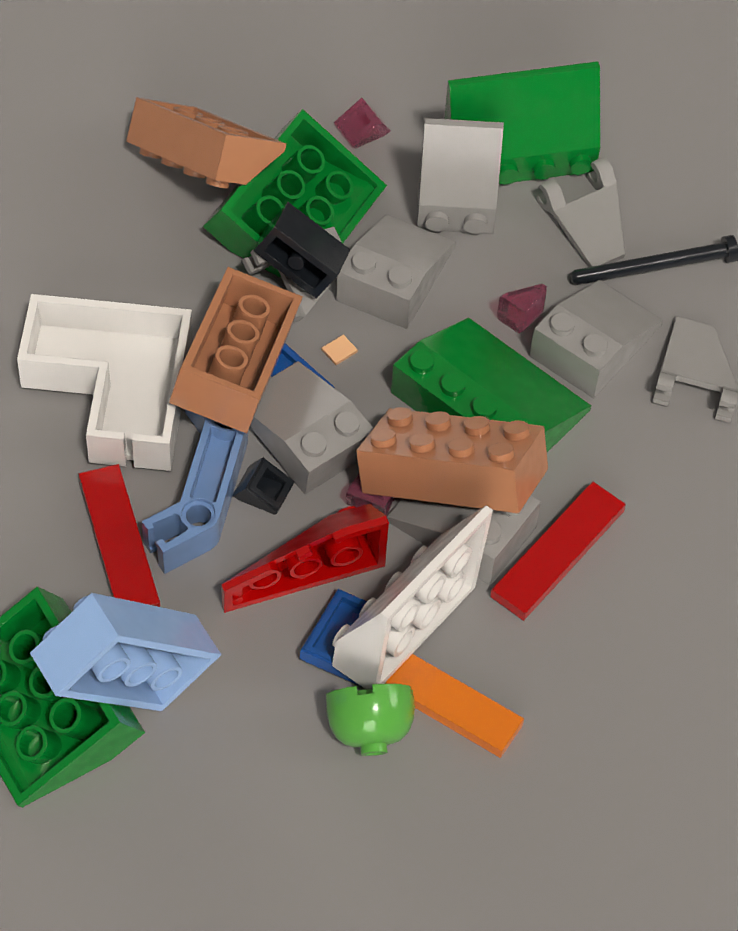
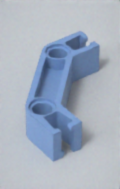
M184 409L186 415L201 435L181 500L142 521L143 543L150 553L158 550V564L164 574L210 551L219 542L248 445V432L246 434L234 428L224 429L229 426ZM197 522L205 523V525L195 526L192 524ZM175 537L174 539L170 540V541L167 542V543L164 542V541H166V540H168V539H170V538Z

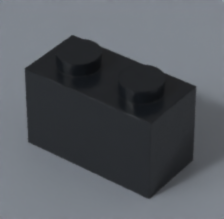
M287 202L266 226L253 251L317 299L339 275L351 249Z

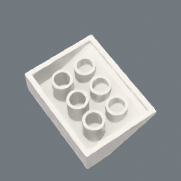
M484 506L441 534L428 548L422 546L413 556L410 566L403 573L398 571L391 577L384 593L378 599L374 597L369 599L363 606L359 618L351 626L345 624L337 632L332 643L335 647L332 666L365 689H372V684H384L475 588L493 510L488 506Z

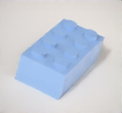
M91 593L80 599L74 605L73 611L59 625L48 630L43 636V641L30 652L55 696L163 711L222 655L195 614Z

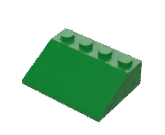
M599 62L448 80L444 119L504 123L499 184L508 185L514 182L536 179L545 180L551 177L574 174L582 175L592 172L594 169L591 167V163L599 158L600 152Z
M302 109L274 138L286 143L285 151L246 185L237 184L203 225L228 250L242 258L252 256L250 252L255 249L266 226L289 202L323 229L335 227L341 242L344 243L387 185ZM272 265L265 268V270L282 278L279 271Z
M469 317L420 340L393 365L391 393L413 410L427 413L446 412L449 415L462 417L483 416L489 420L506 422L519 420L532 425L544 426L547 452L591 410L592 406Z
M38 586L0 617V776L16 804L22 808L111 761L145 733L129 706L55 696L30 652L43 641L44 634L51 628L59 625L71 611L63 598Z

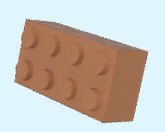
M227 267L180 368L169 403L247 434L287 340L303 296Z
M405 407L389 408L356 450L362 493L480 509L488 506L495 511L518 514L548 470L544 426L532 425L519 420L506 422L489 420L483 416L462 417L449 415L446 412L427 413L411 411Z

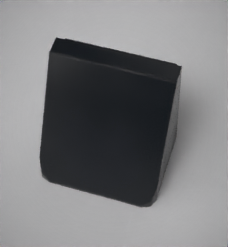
M262 457L247 468L232 496L241 502L275 515L280 510L295 481Z

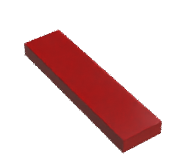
M119 464L78 473L112 597L161 607Z
M592 481L492 588L490 597L524 621L622 515L626 504Z

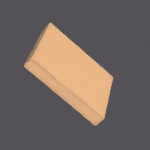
M344 334L321 348L335 365L358 352V349Z

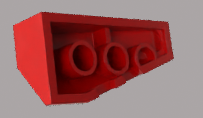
M371 504L360 507H345L337 513L327 516L221 584L224 613L385 567L389 521L386 515Z

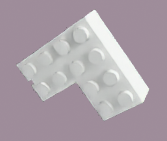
M31 294L17 357L21 388L93 395L86 432L89 463L119 464V466L126 467L127 460H134L135 468L171 471L181 407L170 404L169 401L180 368L193 341L192 310Z

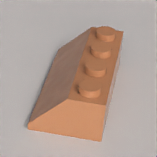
M136 97L126 142L140 147L139 154L161 159L162 164L181 169L184 167V174L197 178H206L207 184L226 189L229 188L230 183L246 185L279 157L286 148V143L198 107Z

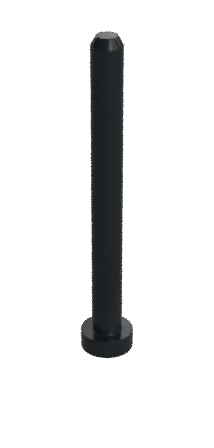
M734 235L723 236L721 243L576 269L570 273V280L572 284L581 285L597 282L598 280H608L724 258L726 263L738 261V244Z

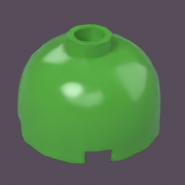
M372 684V689L359 691L357 686L337 689L326 694V712L330 729L335 737L345 745L360 748L362 756L387 754V745L401 741L408 734L414 720L415 702L413 690L409 685Z

